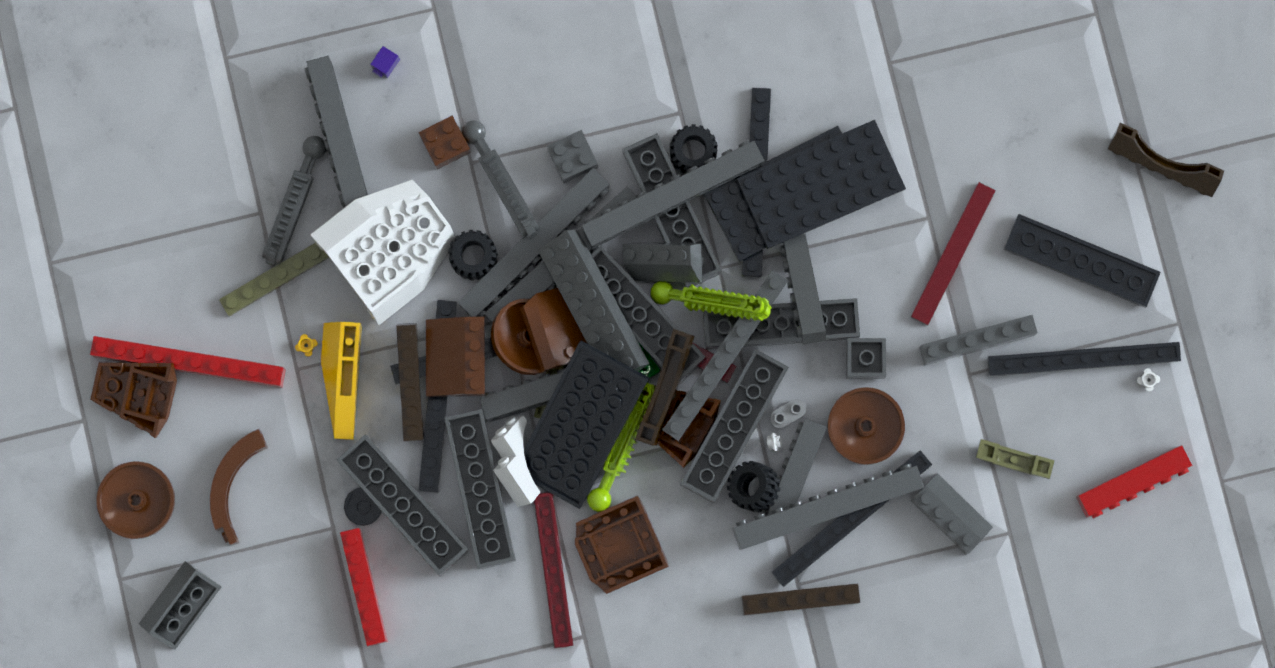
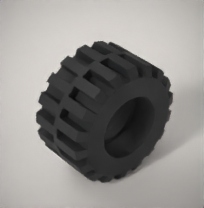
M692 124L690 127L686 125L682 130L679 129L676 135L672 137L670 143L671 161L674 162V166L679 168L682 173L687 172L688 169L694 166L699 168L705 165L704 162L714 157L716 160L718 145L714 134L712 135L708 128L704 129V126L701 125L697 127L696 124ZM690 140L699 141L704 145L705 153L699 159H689L682 152L683 145Z
M469 230L466 233L463 231L450 244L451 248L448 251L449 261L455 272L464 279L481 280V277L485 276L497 264L498 253L493 240L486 233L483 234L479 230L477 232ZM471 245L480 246L484 250L483 260L476 265H468L462 259L463 251Z
M755 461L742 462V466L737 465L735 467L736 471L732 470V477L728 478L727 481L730 482L727 490L730 491L728 495L729 498H732L734 504L752 512H762V509L766 511L769 509V505L773 506L775 504L773 500L778 499L779 495H777V492H780L781 487H778L780 479L776 478L778 475L771 467ZM758 477L759 488L754 495L750 496L749 484L754 478Z

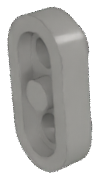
M798 399L788 402L772 412L770 423L777 429L788 426L804 416L806 412L805 404ZM793 406H799L800 411L794 412ZM778 415L783 416L782 422L776 420Z

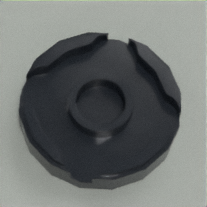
M361 488L351 491L345 498V515L356 525H370L381 515L382 511Z

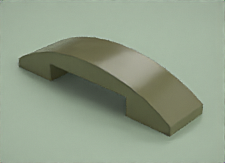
M980 439L976 454L977 459L1050 479L1055 461L1000 446V444Z

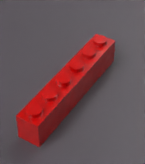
M1181 445L1076 498L1086 518L1092 516L1094 519L1102 515V510L1109 507L1112 510L1120 506L1119 502L1124 499L1128 502L1137 498L1136 493L1142 490L1145 494L1155 489L1153 485L1158 482L1163 485L1171 481V476L1175 474L1181 476L1188 473V468L1192 464Z
M356 528L340 532L366 645L373 646L388 642L361 529Z

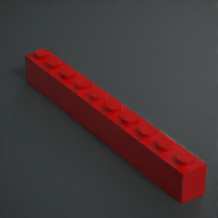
M93 336L90 355L95 358L126 363H173L175 371L283 388L286 369L281 366Z

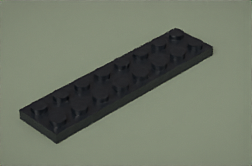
M1021 214L1017 215L1004 250L1144 308L1149 303L1161 273L1153 268Z

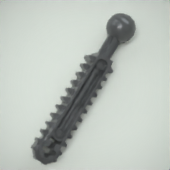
M468 121L462 129L463 137L466 142L474 144L481 155L478 158L521 236L523 238L525 236H528L529 239L537 235L536 230L540 229L496 150L491 151L484 139L486 134L485 126L479 121Z
M310 136L303 143L302 149L305 158L300 171L294 170L262 254V258L266 259L265 262L267 264L275 266L276 263L281 264L314 180L313 176L310 175L316 159L321 158L326 152L324 140L319 136Z

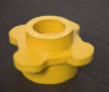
M303 334L300 336L298 344L295 345V349L309 357L313 354L312 351L318 345V342Z

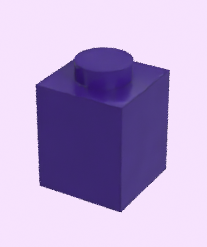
M382 46L370 64L373 69L372 72L381 78L382 76L388 78L400 61V58L397 54Z

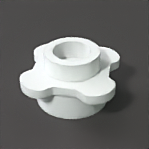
M1148 368L1144 370V374L1141 377L1137 378V383L1143 385L1146 391H1152L1154 389L1153 386L1160 382V377Z
M777 433L767 436V445L770 451L779 452L780 447H782L781 437Z

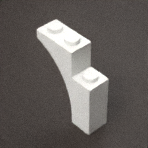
M524 415L511 416L506 419V424L495 432L496 435L491 440L502 457L493 471L517 507L531 504L540 494L525 461L523 437L527 420Z

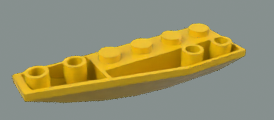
M329 322L323 324L321 365L334 439L354 440L362 335L361 323Z

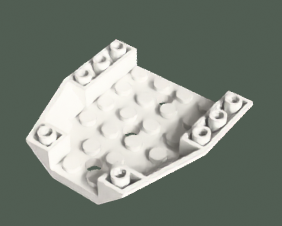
M413 180L355 199L310 234L319 248L325 251L368 308V313L378 326L425 289L448 254L451 242L455 240V235L449 223L429 196ZM423 217L428 219V225L425 228L419 226V221ZM392 241L398 243V249L394 252L389 250V244ZM361 265L368 267L366 275L362 276L359 274V267Z

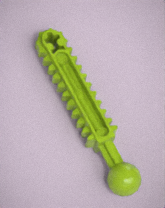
M658 281L653 284L650 291L652 300L660 305H665L671 300L684 302V306L690 311L700 310L704 312L706 310L708 313L712 311L714 314L739 316L742 319L745 317L748 320L752 318L754 321H763L769 317L772 309L769 301L760 296L754 297L751 295L749 297L747 294L741 295L740 293L736 295L734 292H722L719 289L716 291L713 288L709 290L707 287L705 289L700 286L697 288L693 284L689 288L684 287L683 290L673 289L669 282Z
M647 382L604 464L603 470L605 474L599 487L593 489L588 494V505L596 512L608 509L611 505L609 491L616 476H620L621 473H626L623 467L629 465L626 460L627 458L631 459L629 453L634 451L632 446L638 443L635 438L656 387L653 384ZM647 391L649 392V395L645 396L643 395V392Z

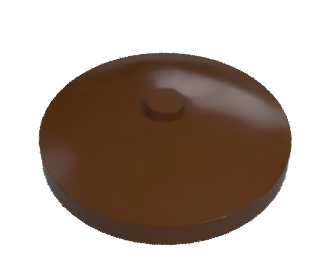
M518 299L504 306L495 316L491 328L492 345L498 358L511 370L524 375L541 374L544 372H541L520 310L529 299Z
M857 388L842 395L832 407L828 417V435L835 450L848 461L861 465L877 464L889 458L899 448L905 433V419L900 406L889 394L876 388Z
M132 461L113 468L104 477L97 492V509L103 523L113 533L129 539H143L158 533L169 522L175 507V493L169 478L159 468L145 462Z

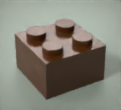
M453 115L418 132L437 170L471 153Z

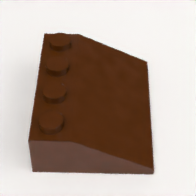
M484 317L426 319V397L484 396Z

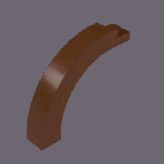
M260 429L247 434L231 447L221 460L212 481L210 492L212 521L215 530L224 529V532H222L225 543L229 542L232 546L238 544L239 540L229 515V492L237 472L244 463L255 454L268 448Z

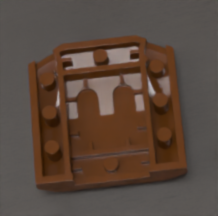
M558 288L534 294L520 308L541 372L568 364L579 342L582 340L587 343Z
M635 496L576 522L575 546L589 579L606 594L669 567L665 553L639 496Z

